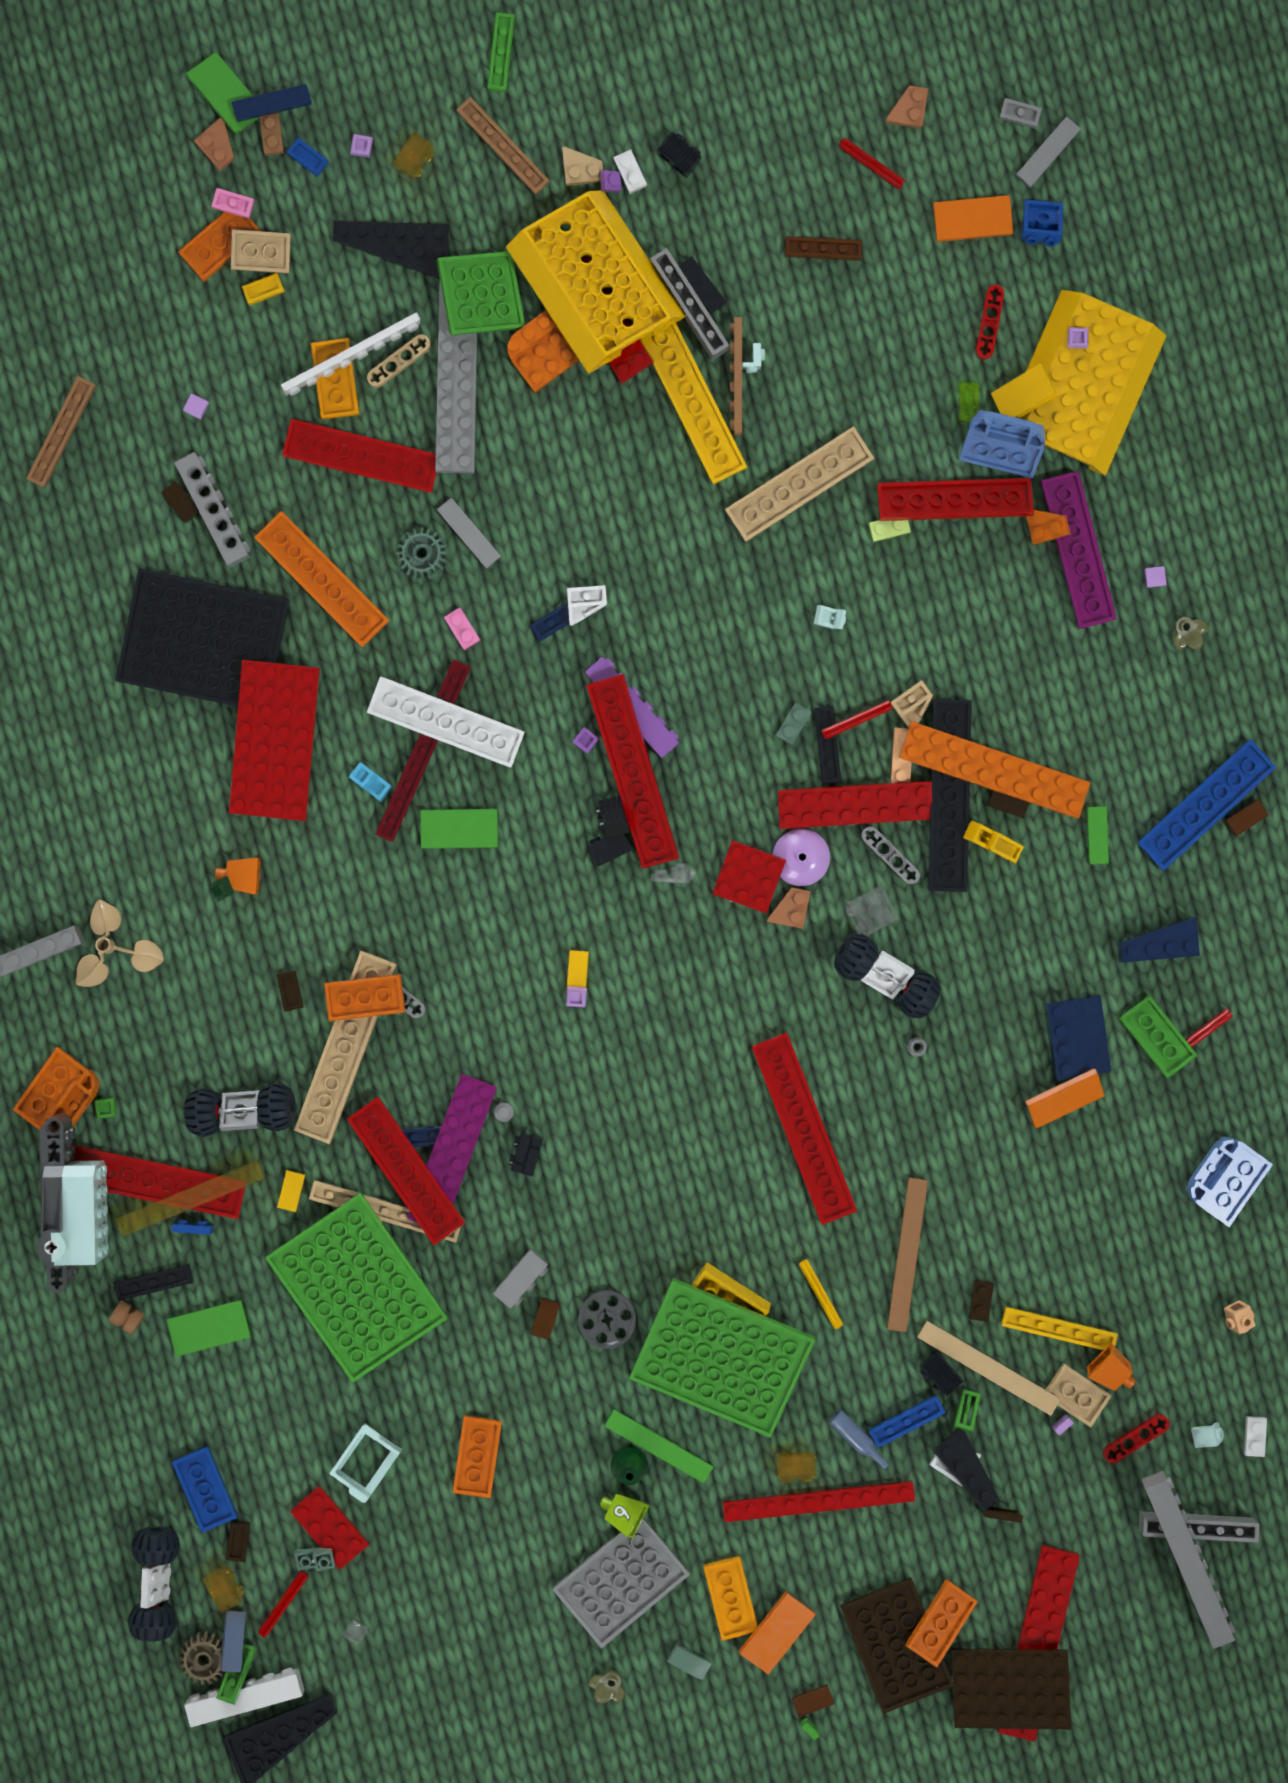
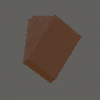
M542 1297L530 1335L549 1340L560 1303Z

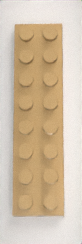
M853 426L726 508L725 512L743 540L747 542L875 458Z

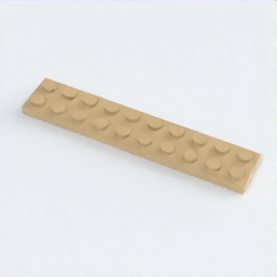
M360 951L350 980L394 975L397 964L365 951ZM378 1016L334 1021L294 1131L331 1144Z

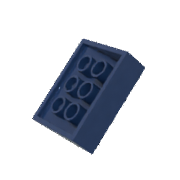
M1101 996L1043 1003L1054 1079L1058 1081L1073 1079L1094 1068L1098 1074L1110 1072L1111 1065Z

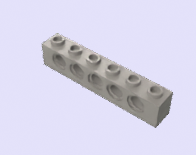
M193 452L174 462L227 566L231 568L250 558L248 552L251 550L246 541L242 542L239 536L242 532L237 524H233L231 520L233 515L229 507H224L222 493L220 490L216 491L213 486L216 482L211 473L207 474L204 468L207 464L202 455L198 456ZM195 471H201L199 479L195 480L192 478V474ZM209 488V495L201 496L202 489ZM212 505H218L219 507L218 512L215 514L210 513ZM221 522H227V528L224 531H220L218 528ZM230 539H236V545L233 548H228L227 546Z

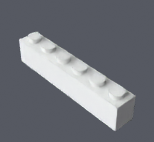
M287 1668L282 1670V1673L276 1675L269 1673L258 1680L255 1678L246 1680L243 1683L235 1705L216 1699L219 1691L218 1688L209 1690L204 1695L197 1693L189 1696L184 1706L190 1727L302 1697L305 1690L299 1668L294 1670L293 1668Z

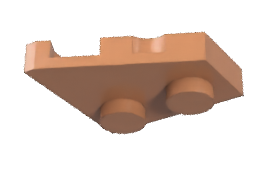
M909 86L886 118L885 123L922 129L928 88Z
M221 117L194 140L195 144L220 172L235 159L225 122Z
M790 888L782 901L767 918V922L803 929L810 891Z

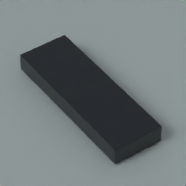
M692 256L679 266L702 304L711 315L727 303Z

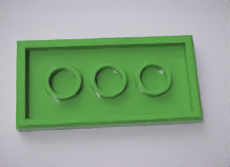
M217 52L186 73L189 81L235 135L258 119L253 118L237 122L232 101L253 97V95Z
M498 809L421 810V849L498 848Z
M1150 995L1119 1018L1166 1079L1198 1056Z
M242 1299L166 1319L176 1357L251 1337Z

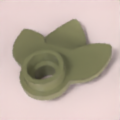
M1179 618L1175 623L1176 634L1173 640L1175 647L1179 651L1185 648L1186 645L1191 649L1200 650L1203 645L1202 634L1209 631L1207 624L1200 619ZM1185 623H1187L1186 630L1183 629V625Z
M610 1670L604 1675H594L589 1680L588 1685L596 1689L594 1698L597 1703L603 1704L612 1699L619 1704L623 1700L624 1689L621 1686V1676L617 1671Z

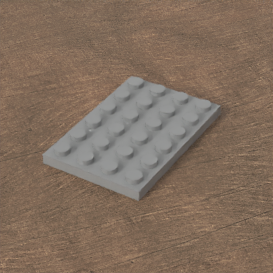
M643 1518L633 1539L618 1532L552 1587V1590L602 1649L688 1577L690 1572L646 1519Z

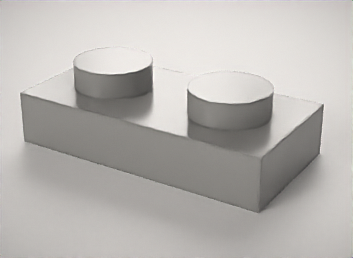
M1005 98L999 119L1036 129L1042 108Z

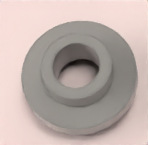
M912 1038L908 1043V1051L913 1056H922L927 1050V1044L922 1038ZM919 1043L920 1049L914 1050V1044Z

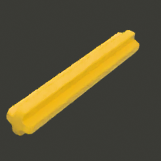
M807 1259L801 1261L799 1266L834 1329L840 1328L843 1322Z

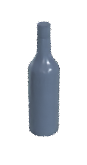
M838 1410L829 1419L828 1424L859 1454L871 1457L883 1469L889 1465L876 1451L873 1440L843 1410Z

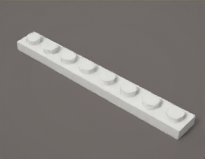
M416 312L281 384L282 391L285 396L289 394L291 396L295 395L305 385L308 387L312 386L320 377H328L334 373L335 369L349 366L352 360L366 357L369 351L381 349L385 346L386 342L398 340L402 337L401 334L406 331L409 333L415 331L419 327L418 325H420V317Z

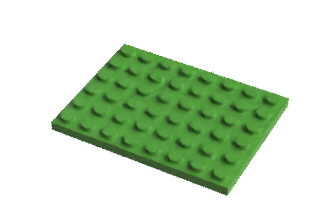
M362 1192L265 1257L352 1383L448 1319L445 1311Z
M672 1278L629 1379L771 1438L815 1343L816 1337Z

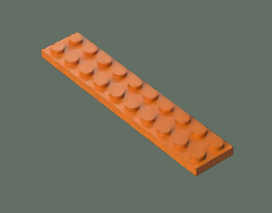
M913 721L909 724L899 755V759L1076 819L1080 817L1091 783Z

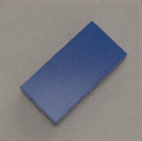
M297 138L286 152L287 155L317 178L329 163L326 158L300 138Z

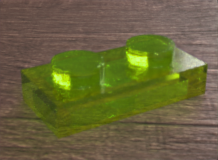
M960 382L958 422H970L979 411V383Z

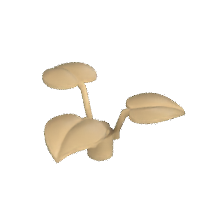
M98 900L92 910L90 924L95 934L103 935L95 944L97 951H99L100 959L98 956L90 954L84 956L79 961L76 985L92 987L106 980L109 968L103 964L104 953L110 954L114 950L134 954L131 958V963L140 972H149L162 964L164 961L163 953L155 943L149 940L136 942L135 951L115 946L114 941L109 939L108 936L110 931H116L120 927L121 914L114 906L103 900Z

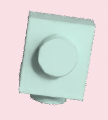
M753 343L752 362L742 363V370H746V373H756L757 370L761 369V361L765 360V350L761 349V343Z
M817 605L814 624L830 629H843V625L846 622V610H837Z
M1219 1422L1214 1423L1212 1426H1200L1191 1429L1195 1448L1218 1446L1224 1438L1223 1429L1220 1428Z

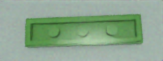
M496 12L488 91L507 93L515 14Z

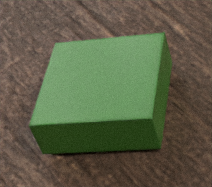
M115 1097L95 1100L97 1119L117 1117Z
M804 1716L800 1720L801 1727L815 1741L819 1737L818 1728L807 1716Z

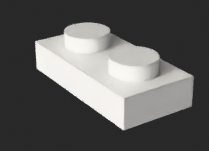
M631 150L613 157L629 194L647 187V183Z
M1246 1416L1245 1456L1265 1457L1267 1418Z

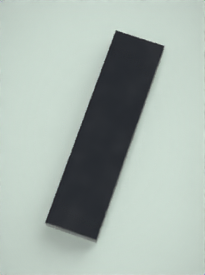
M834 707L814 708L822 784L841 782L837 735L825 739L822 735L823 729L835 724Z
M185 1264L115 1281L114 1287L117 1299L121 1301L191 1284L194 1280L190 1264Z

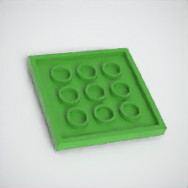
M509 252L441 257L436 260L450 336L516 330L525 326L514 261Z

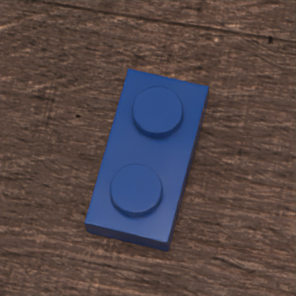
M178 1219V1222L172 1224V1232L210 1235L214 1232V1224H209V1221L206 1220L190 1223L188 1219Z

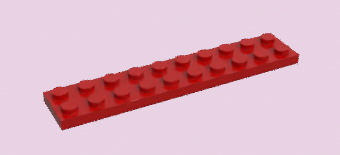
M624 673L587 684V690L642 869L679 859V853Z
M783 1033L751 1046L821 1225L856 1212V1206L788 1033Z
M73 1145L76 1149L73 1161L104 1160L107 1166L106 1185L107 1192L234 1219H239L246 1180Z
M1041 1545L1017 1649H1058L1080 1555L1078 1553ZM997 1729V1732L1035 1742L1038 1729Z

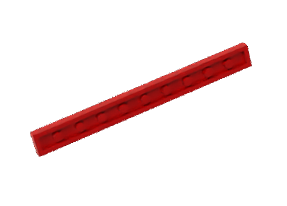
M913 1481L722 1502L725 1522L915 1502Z

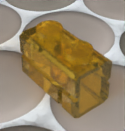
M413 132L393 161L394 169L404 174L410 180H413L415 176L418 178L424 170L422 167L426 161L429 162L435 153L433 151V144L418 133Z
M815 1453L776 1454L777 1479L781 1480L782 1483H792L794 1479H800L801 1482H811L812 1479H816Z
M222 1565L216 1570L209 1572L202 1579L220 1613L240 1604L244 1595L241 1586L236 1585L233 1580L235 1576L232 1569H227L226 1565Z

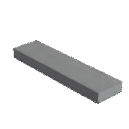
M1066 116L1020 169L1016 177L1031 188L1081 128Z
M452 498L437 509L439 514L486 569L501 558V555Z

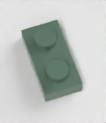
M795 703L775 736L792 746L812 712Z

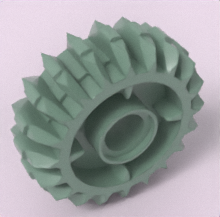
M423 527L420 528L419 534H417L416 529H413L414 535L411 536L407 532L406 536L408 539L406 540L403 537L400 539L404 545H397V548L402 550L396 552L397 556H402L397 562L399 564L404 563L400 567L401 570L408 568L406 575L409 576L414 572V579L417 578L418 574H420L421 580H424V574H427L428 578L431 579L430 573L434 572L437 576L439 573L436 568L438 567L440 570H443L444 567L440 563H447V560L442 558V556H448V552L442 551L447 548V545H440L444 539L441 537L436 540L438 533L435 532L431 536V529H428L426 534H424ZM425 549L427 556L422 559L418 558V551Z

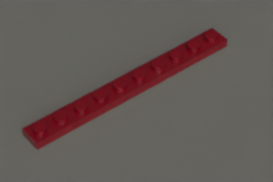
M453 659L436 698L455 704L471 667ZM420 733L375 835L391 842L394 841L437 745V739Z

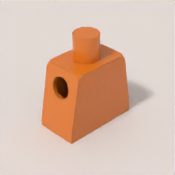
M261 858L227 861L226 869L216 868L215 879L226 880V888L259 894Z
M1111 1343L1087 1366L1088 1378L1111 1390H1117L1122 1384L1130 1389L1135 1384L1136 1380L1131 1376L1133 1373L1131 1363Z

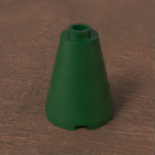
M631 1446L620 1448L615 1452L610 1463L613 1477L621 1484L628 1486L641 1482L647 1475L649 1467L647 1457L642 1450Z

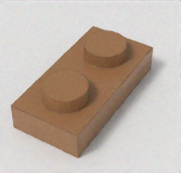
M279 113L260 117L265 156L284 154Z

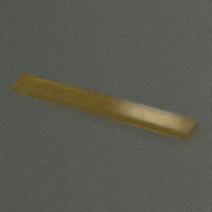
M259 1160L120 1216L115 1221L123 1237L266 1177Z

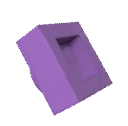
M607 170L600 172L601 192L619 193L621 191L620 172Z
M583 727L573 740V743L588 754L599 738Z

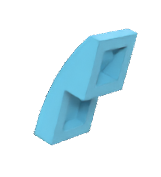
M361 762L349 776V778L380 802L384 800L393 788V786Z

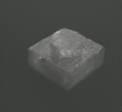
M353 1618L343 1631L342 1636L358 1646L369 1631V1628L356 1618Z

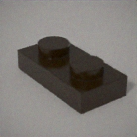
M974 1280L969 1319L988 1322L994 1283Z

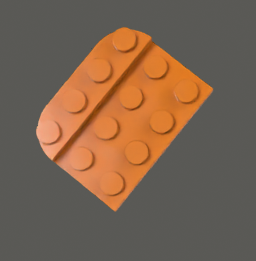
M547 310L514 333L508 342V354L511 362L534 393H537L579 361Z
M56 1047L15 1105L13 1111L39 1131L47 1119L60 1113L69 1115L72 1120V1127H74L97 1095L100 1080L93 1070L86 1068L60 1047Z

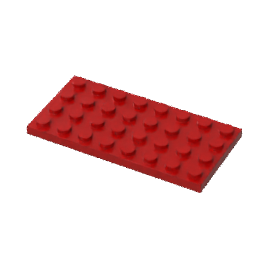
M242 660L229 813L306 821L320 668Z

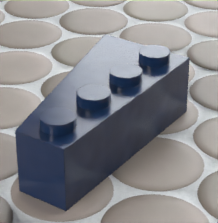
M1190 917L1117 943L1119 962L1200 956L1197 917Z

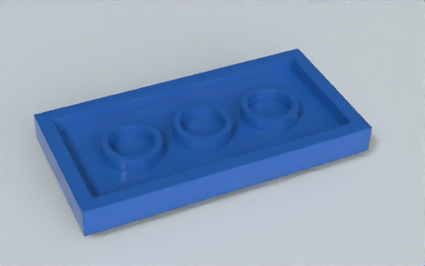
M209 1446L172 1461L202 1533L238 1517Z

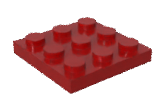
M732 840L712 894L766 914L786 859Z

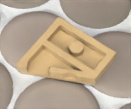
M562 147L566 186L600 183V172L603 171L601 160L570 148Z
M921 680L890 703L906 726L909 727L911 721L919 724L933 695Z

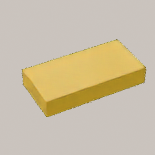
M278 273L241 286L249 306L285 292Z
M570 950L567 988L568 986L586 988L589 952Z
M286 1170L277 1208L293 1212L297 1211L306 1174Z

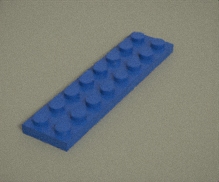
M1249 739L1146 833L1137 844L1164 871L1266 778L1276 766Z

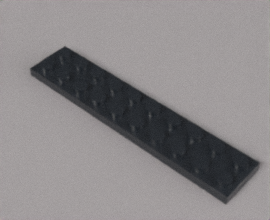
M933 699L932 728L971 741L972 700ZM931 769L932 802L929 828L928 891L967 892L968 840L963 837L969 826L970 782Z

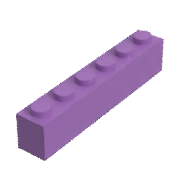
M603 657L585 671V674L593 683L622 673L617 674L613 669L615 667L613 662L609 658L605 660ZM628 686L643 738L662 759L679 744L677 741L679 737L672 729L668 731L665 728L666 722L659 715L656 717L651 712L654 709L647 701L644 703L639 698L641 694L634 686L632 688Z

